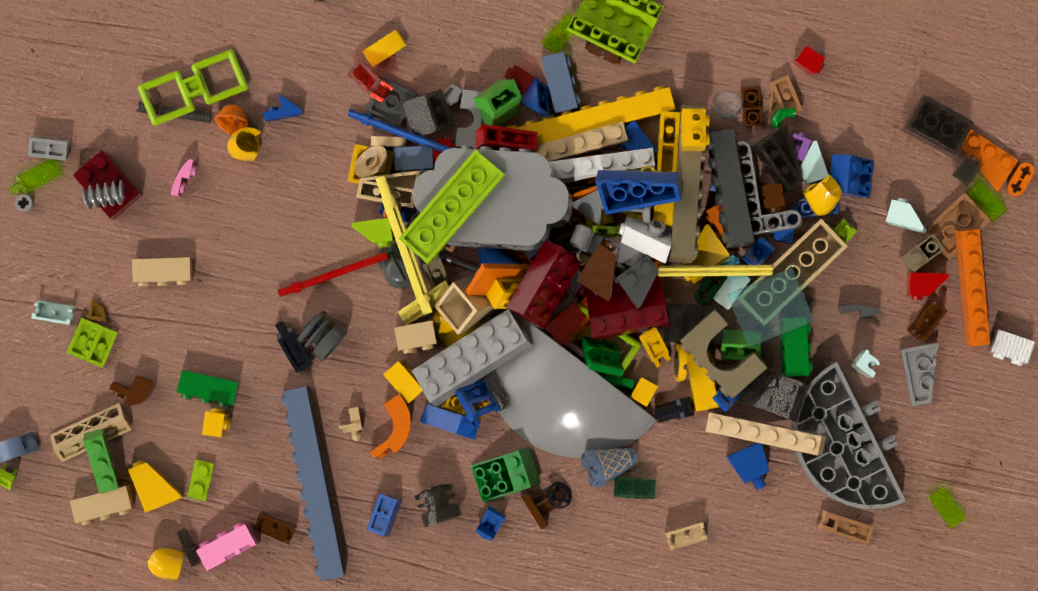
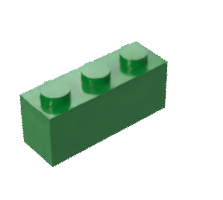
M181 370L176 393H181L182 398L191 400L193 396L199 397L200 402L211 404V400L219 402L218 406L230 408V405L236 404L240 382Z

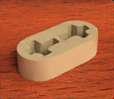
M371 136V147H407V139L403 137Z

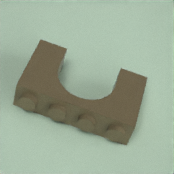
M715 308L681 338L682 344L680 346L687 354L691 352L695 357L693 359L700 368L704 367L708 371L706 375L712 382L717 381L721 386L719 388L726 397L730 395L733 399L767 369V364L755 351L734 368H721L711 361L708 355V344L714 336L728 325V321Z

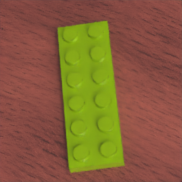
M475 149L398 239L429 265L506 175Z

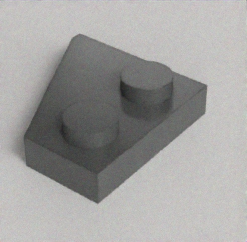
M646 255L616 277V280L636 308L641 307L659 270L650 257Z

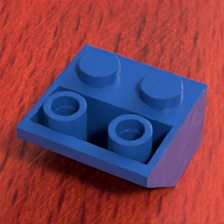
M832 155L830 175L840 185L842 196L870 198L874 160L853 155Z

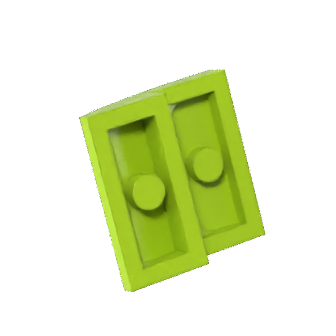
M81 317L66 353L103 368L118 332Z

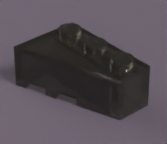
M787 123L752 146L775 183L782 184L783 194L804 181Z

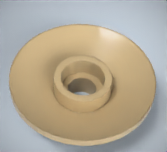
M373 146L364 151L356 161L355 173L361 178H367L377 173L386 162L387 150L383 146Z

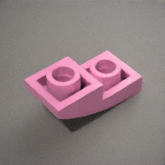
M189 159L183 165L174 181L170 195L181 197V193H185L186 182H184V179L192 180V177L196 176L198 166L195 165L194 160Z

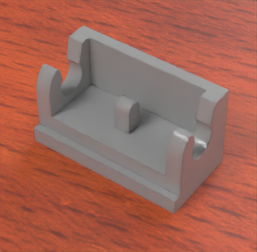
M33 135L29 137L28 156L66 161L70 156L69 146L72 144V139Z

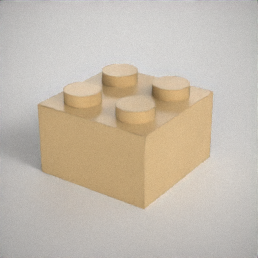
M433 321L394 328L398 351H403V354L414 353L415 348L421 347L423 351L434 349V345L438 344Z

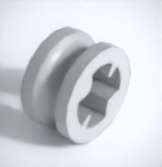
M22 194L16 198L15 206L20 211L28 212L33 208L34 201L30 196ZM27 198L26 201H29V205L22 208L23 206L20 205V201Z
M651 220L647 233L653 237H663L666 225L661 221Z

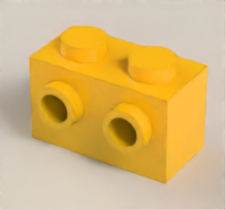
M682 109L681 151H705L706 145H709L710 135L706 134V126H709V115H706V109Z
M523 278L495 279L486 294L494 309H509L507 305Z
M211 408V411H205L202 435L226 437L227 430L231 428L232 418H229V414L224 413L225 409Z

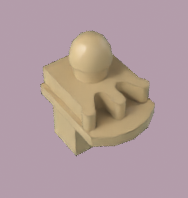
M359 407L349 409L351 424L338 426V429H343V433L351 432L352 439L359 441L361 438L359 430H363Z

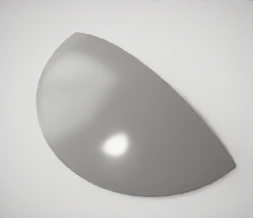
M501 309L498 315L503 313L507 309ZM517 314L518 320L533 345L486 375V378L489 379L503 404V409L499 413L505 422L520 437L533 446L555 455L585 458V452L589 450L624 448L639 439L657 421L593 370H589L587 365Z

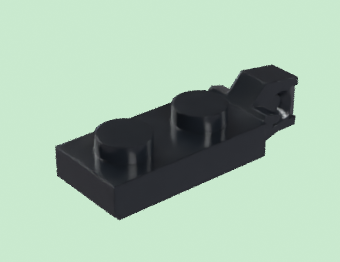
M283 321L275 324L279 331V334L276 335L277 341L295 372L298 373L314 364L302 343L297 340L298 336L291 327L287 329Z

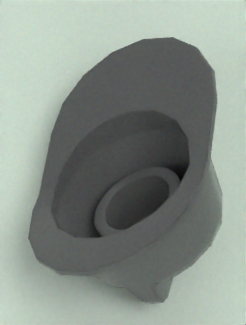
M391 244V247L382 248L379 254L386 252L388 259L378 262L386 281L394 288L402 289L408 287L411 282L398 245Z

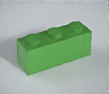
M103 428L84 433V444L99 493L119 489V479Z

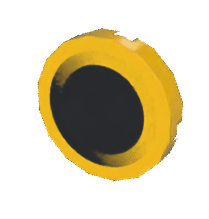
M676 343L674 349L673 373L675 381H684L687 375L684 365L688 363V354L681 348L680 345L682 343Z

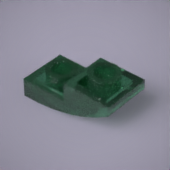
M626 477L615 478L614 497L655 499L656 479L639 477L636 479Z

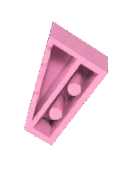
M242 521L233 526V531L227 533L225 530L216 535L217 539L213 542H210L208 539L199 544L200 549L196 550L206 571L260 543L250 522L244 524Z

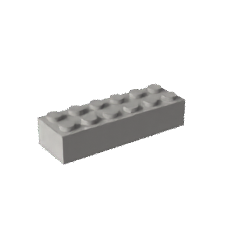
M507 309L416 367L412 372L428 401L438 406L454 396L458 389L473 384L533 344L516 314Z

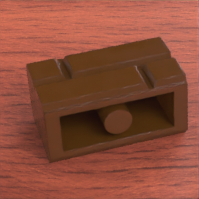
M777 183L763 186L759 190L760 197L763 200L761 201L763 211H767L768 214L778 213L785 205V199L782 195V184Z

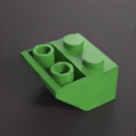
M507 79L499 80L473 99L486 125L500 126L518 114L522 96L515 80Z

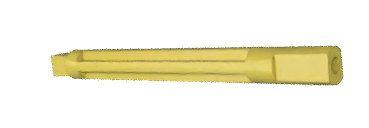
M386 174L376 178V182L382 196V202L418 305H420L423 315L432 313L431 299L415 253L398 239L405 232L406 227L395 196L392 194Z

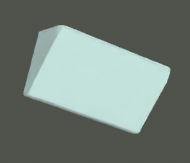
M728 276L712 299L729 310L751 279L748 276Z

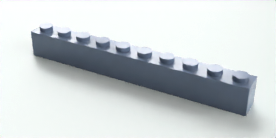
M308 387L284 391V395L281 398L283 407L287 406L288 414H285L286 424L291 426L292 433H289L291 445L294 444L295 452H293L294 463H298L299 471H296L297 480L302 482L303 490H300L301 500L306 502L307 507L304 509L305 519L309 520L310 528H307L309 539H313L314 546L311 547L312 556L317 558L318 563L315 566L316 576L320 577L321 581L345 576L309 389Z

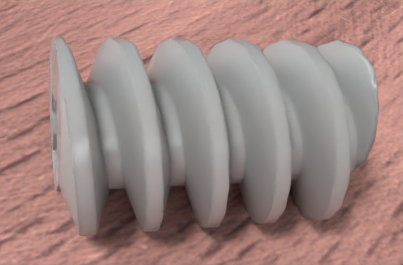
M122 180L119 181V186H116L115 182L112 181L111 187L105 182L102 189L99 183L96 184L95 190L91 185H89L88 191L85 190L84 186L82 188L83 200L89 210L92 209L93 205L95 208H99L100 203L103 207H107L108 202L111 206H114L116 201L118 205H122L123 200H125Z

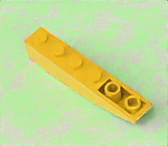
M661 111L657 148V172H677L679 112ZM674 202L655 205L653 220L663 222L666 227H672Z

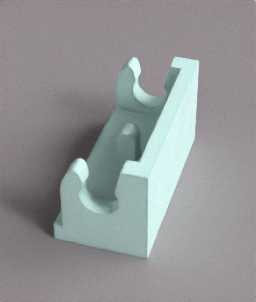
M40 300L34 303L36 308L35 312L32 313V319L67 325L74 324L76 306Z
M867 349L861 350L850 366L865 377L873 378L876 373L869 367L875 364L880 365V363L869 354L870 351Z

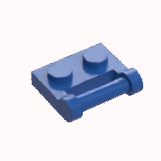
M488 378L460 388L455 392L470 422L490 412H498L503 409V404ZM490 399L491 404L477 410L473 407V405Z

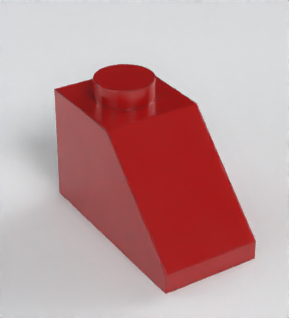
M907 273L906 296H912V300H923V297L932 294L949 278V274Z

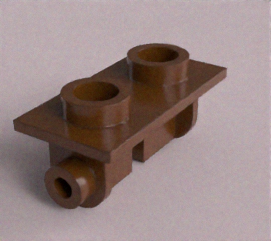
M587 42L585 49L588 50L587 52L600 57L602 51L605 52L603 59L614 65L620 64L622 57L596 44Z

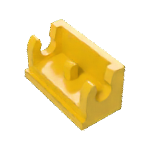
M403 359L399 360L383 374L407 403H410L423 392L412 369Z

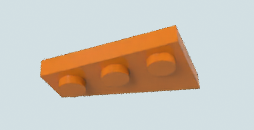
M969 129L959 144V147L971 162L976 165L983 177L988 180L997 193L1017 164L1018 159L972 129Z

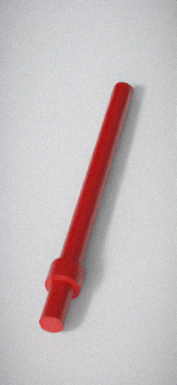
M386 252L313 278L301 282H293L290 286L277 290L279 297L293 292L295 294L302 292V289L386 260L388 256Z

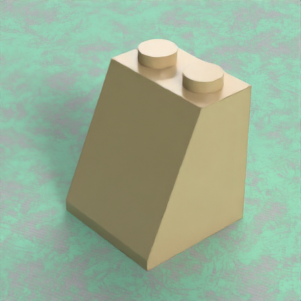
M475 274L454 281L434 306L457 335L467 331L498 310L493 308L487 296H468L465 290Z

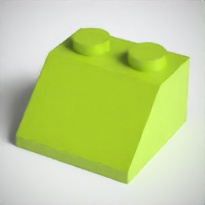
M388 218L351 223L353 229L374 245H378L379 248L391 247V243H395Z

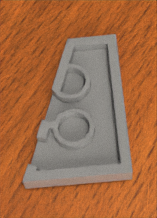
M939 342L900 350L911 406L927 404L932 401L934 371Z

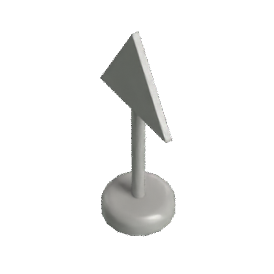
M598 190L573 202L572 206L601 226V214L604 208ZM654 206L628 211L643 212V221L649 224L653 219Z

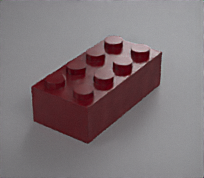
M545 240L507 308L525 321L544 329L582 262L563 247Z

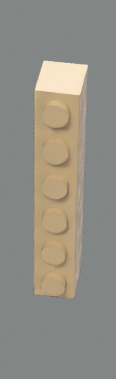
M709 412L705 431L813 455L823 454L826 435L717 412Z

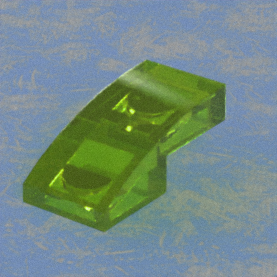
M943 486L927 497L950 530L966 519V516Z

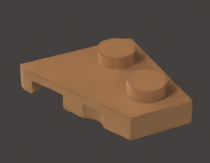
M789 75L771 82L768 113L769 125L771 124V116L779 108L796 107V114L803 111Z

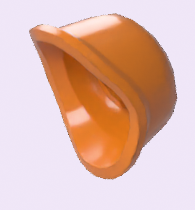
M237 105L224 106L214 118L216 124L230 135L248 125L245 110Z

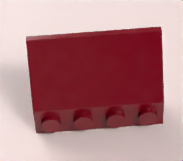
M658 274L639 308L635 307L619 283H615V290L609 301L599 295L596 296L590 289L585 287L591 333L595 341L648 331L653 327L658 329L671 326L663 280Z

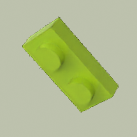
M195 459L187 497L207 501L215 463Z

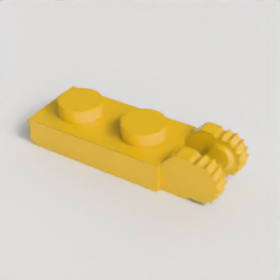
M656 327L639 336L649 358L657 368L661 366L658 360L661 357L667 362L671 360L668 354L669 351Z

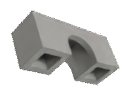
M465 89L462 91L460 110L470 112L474 116V122L468 128L457 127L455 148L467 145L475 149V131L485 123L473 98L482 92Z

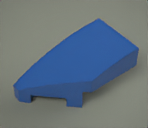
M795 205L791 210L798 212L799 205ZM793 214L789 217V223L791 225L796 224L797 215ZM779 219L776 221L775 228L779 225ZM795 229L775 232L773 240L793 243Z

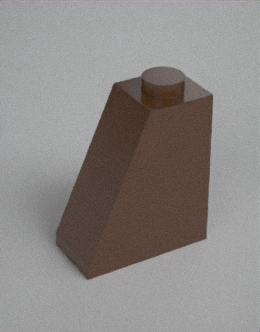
M603 238L576 281L609 301L615 290L620 248L613 241Z

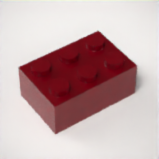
M103 150L73 174L86 191H88L89 185L95 190L96 184L99 183L102 189L105 182L111 187L112 181L115 182L116 186H119V181L122 180L125 191L123 204L118 205L116 201L115 205L111 206L108 202V206L103 207L100 203V208L112 220H115L143 196Z

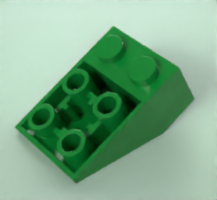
M529 447L471 465L482 502L541 483Z

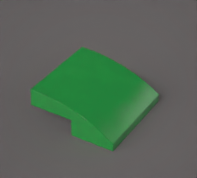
M582 336V351L588 369L622 377L625 369L619 361L622 353L616 343L603 340L595 341L593 338Z

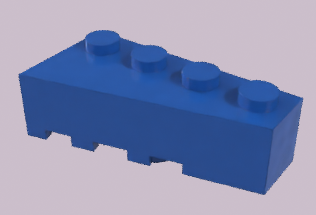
M598 170L595 180L606 215L681 201L683 187L678 172Z

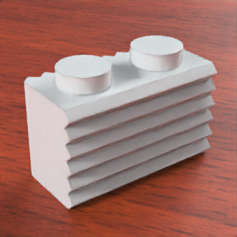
M996 330L989 352L993 353L992 357L1004 360V357L1011 359L1012 364L1022 366V364L1029 363L1035 342L1002 330Z

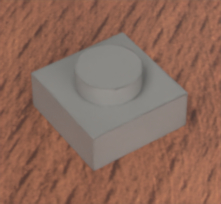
M450 84L439 99L451 106L459 100L462 90L456 85Z

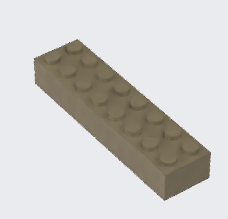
M682 105L680 109L677 172L681 180L683 192L681 201L674 202L668 264L691 265L692 261L696 260V256H698V245H695V241L699 237L700 226H696L701 217V207H698V204H700L703 188H699V185L702 184L704 169H701V166H703L705 161V151H681L682 109H705V107Z

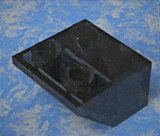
M442 89L402 103L411 132L424 137L454 126Z

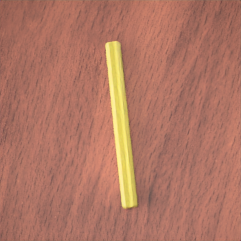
M772 265L658 266L659 277L773 275Z

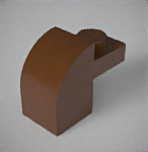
M136 375L131 388L117 382H112L109 389L113 390V395L124 399V396H127L124 404L139 405L150 398L156 382Z

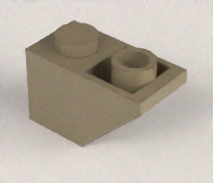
M932 234L899 258L909 272H915L945 250V248L936 236Z

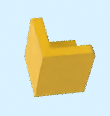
M640 377L631 394V398L647 407L658 386Z

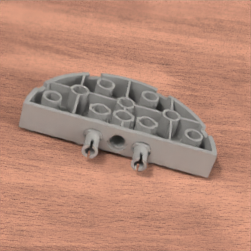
M833 362L809 381L795 406L792 419L793 429L826 435L822 455L794 451L801 469L817 489L828 497L849 506L878 509L905 502L906 500L883 456V452L898 446V443L893 441L895 440L893 434L877 442L866 421V417L881 411L880 406H877L879 405L878 402L874 400L860 407L838 363Z

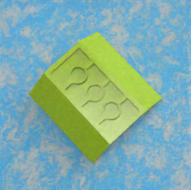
M582 0L566 30L636 64L664 6L653 0Z

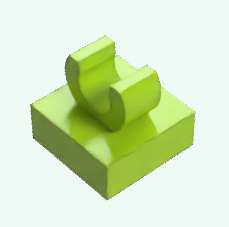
M844 218L833 228V231L845 244L857 233V230Z
M5 464L0 469V485L11 490L15 484L17 469H14L12 473L6 472L8 465Z

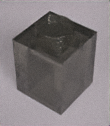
M967 154L952 176L968 186L982 168L981 160L974 155L970 157Z

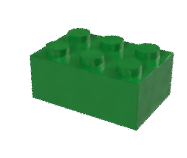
M807 317L779 319L782 377L808 376L809 372L812 371V360H809L808 352H811V341H808L807 333H810L811 330L810 321H807Z

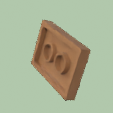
M964 192L926 227V234H923L926 237L934 234L945 248L941 253L949 260L957 253L956 230H981L991 220Z

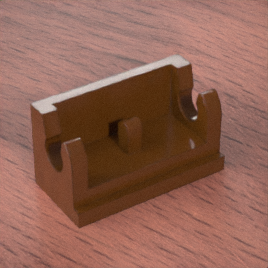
M928 300L907 332L921 342H926L948 310L938 306L935 301Z
M260 512L257 517L258 520L253 527L254 530L289 545L297 527L264 512Z

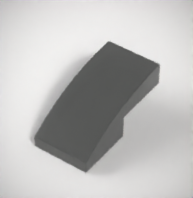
M866 305L838 307L840 314L859 311L860 318L881 314V309Z

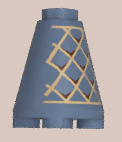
M633 448L586 451L585 458H582L581 462L583 468L588 471L590 486L599 488L633 467L638 462Z

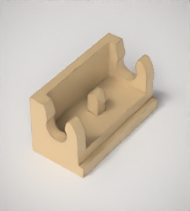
M700 521L666 531L665 535L670 551L707 540L703 522Z

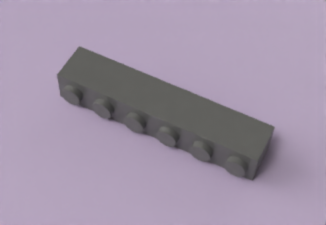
M733 129L714 131L709 133L710 143L706 145V149L709 152L708 165L712 168V185L716 190L715 202L719 206L720 211L718 219L723 228L722 240L726 244V248L748 246L754 242L734 131Z

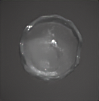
M725 90L719 94L717 93L713 100L714 111L723 119H732L741 113L743 103L741 97L736 92Z

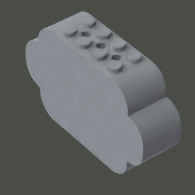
M462 145L461 148H450L443 151L435 162V169L422 173L416 179L413 189V202L420 213L474 152L475 149L472 146ZM484 146L476 149L506 176L447 244L478 248L539 250L545 240L549 241L551 229L560 228L569 221L573 205L570 191L562 181L555 178L552 166L545 157L538 153H532L529 149H519V152L511 151L510 148H500L498 151Z

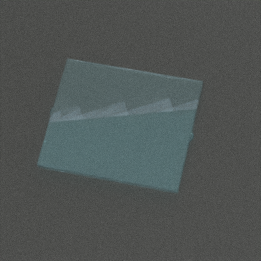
M792 268L727 294L749 347L814 322L804 297L805 294L802 292Z

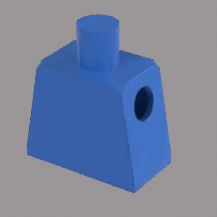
M756 442L726 457L743 483L752 480L756 490L766 486L762 475L768 473L769 468L762 443Z

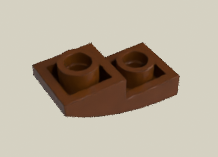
M760 86L741 87L743 127L763 126Z

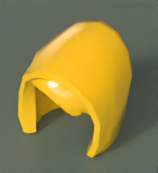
M245 127L232 133L227 142L230 156L242 161H255L260 153L259 135L261 131Z
M829 174L821 182L810 185L804 190L803 194L812 211L816 215L822 216L830 213L836 207V204L842 197V189Z
M158 548L147 560L148 568L158 578L177 580L181 571L184 552L174 548Z

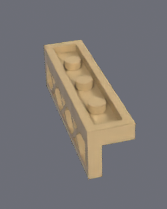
M121 404L113 405L51 434L53 450L61 462L86 451L84 433L103 428L106 440L109 441L131 431V426L125 418ZM118 411V416L109 418L112 413ZM101 420L98 425L92 426L95 421ZM83 428L81 433L75 434L76 430ZM63 436L66 437L64 441L57 444L56 439H59Z

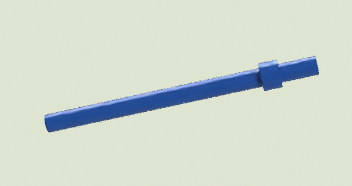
M352 109L348 112L349 117L361 121V124L375 126L439 152L450 149L448 146L375 119L370 114H362Z

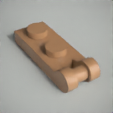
M822 510L820 515L822 518L820 523L817 524V529L869 545L874 529L873 526ZM829 518L835 520L833 527L827 526Z

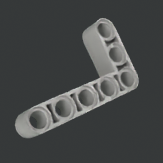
M738 142L736 147L744 190L747 184L752 183L754 185L752 193L745 192L747 206L751 202L757 204L756 211L749 212L751 224L754 221H759L760 223L759 230L752 231L753 235L799 228L803 223V218L795 210L763 215L753 149L747 142ZM747 146V154L744 156L739 155L740 147ZM744 165L751 166L749 174L742 173ZM793 214H796L798 216V222L794 225H791L789 223V217ZM772 218L779 219V225L776 228L770 227V220Z

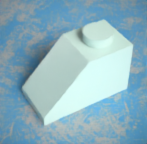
M817 141L810 144L804 161L799 166L800 171L797 172L800 182H804L805 186L821 181L828 176Z
M898 198V200L892 199L886 222L889 225L926 234L927 230L914 207L909 204V200Z

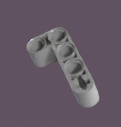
M577 224L569 243L570 249L591 257L605 237L593 234L590 228ZM611 240L620 248L618 266L628 269L646 256V254L630 246Z

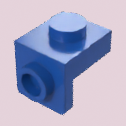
M760 237L742 256V259L748 265H761L773 253L775 248L768 240Z
M489 506L475 532L482 538L492 541L506 515Z

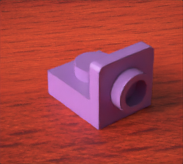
M801 132L794 133L791 136V139L801 143L796 145L793 155H795L794 161L799 163L804 161L812 141L808 139V135Z

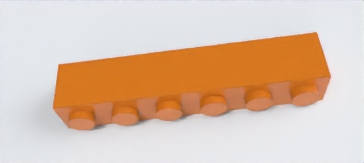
M980 229L956 230L955 240L965 345L971 347L990 345Z

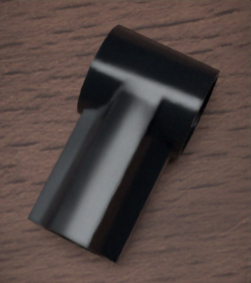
M685 397L673 400L674 402L655 406L654 409L658 423L675 418L682 419L694 416L691 398Z

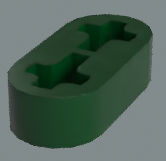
M707 276L696 290L695 300L699 304L709 303L722 286L723 276H718L720 283H715L712 288L709 287L712 281L710 279L711 276ZM706 289H709V292L706 295L708 299H703L701 301L699 299L700 295L698 293H703Z

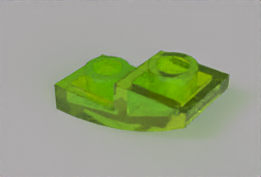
M566 14L540 42L552 54H556L574 35L566 30L572 19L569 14Z
M980 180L965 192L992 222H995L1007 210L997 196L993 195Z

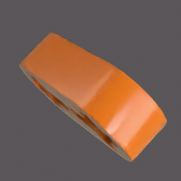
M1022 163L1015 169L1006 186V191L1010 196H1020L1027 188L1035 172L1034 167L1030 163ZM1027 167L1029 175L1026 174L1023 178H1020L1023 173L1021 168ZM1020 181L1018 185L1020 191L1013 192L1011 185H1015Z

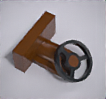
M555 482L548 487L547 492L532 500L528 492L522 495L521 498L542 530L548 526L543 516L556 508L563 509L571 503L572 495L567 485L562 482ZM559 485L566 490L568 499L564 497V493L560 490ZM561 501L567 504L565 506H561Z

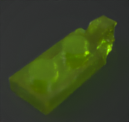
M48 159L19 175V177L15 178L17 182L8 188L13 195L20 191L23 194L30 193L63 174L55 159Z

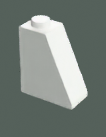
M626 217L625 222L620 224L618 232L621 235V243L666 263L671 248V227H666L664 236L657 238L647 233L649 224L644 223L642 220Z

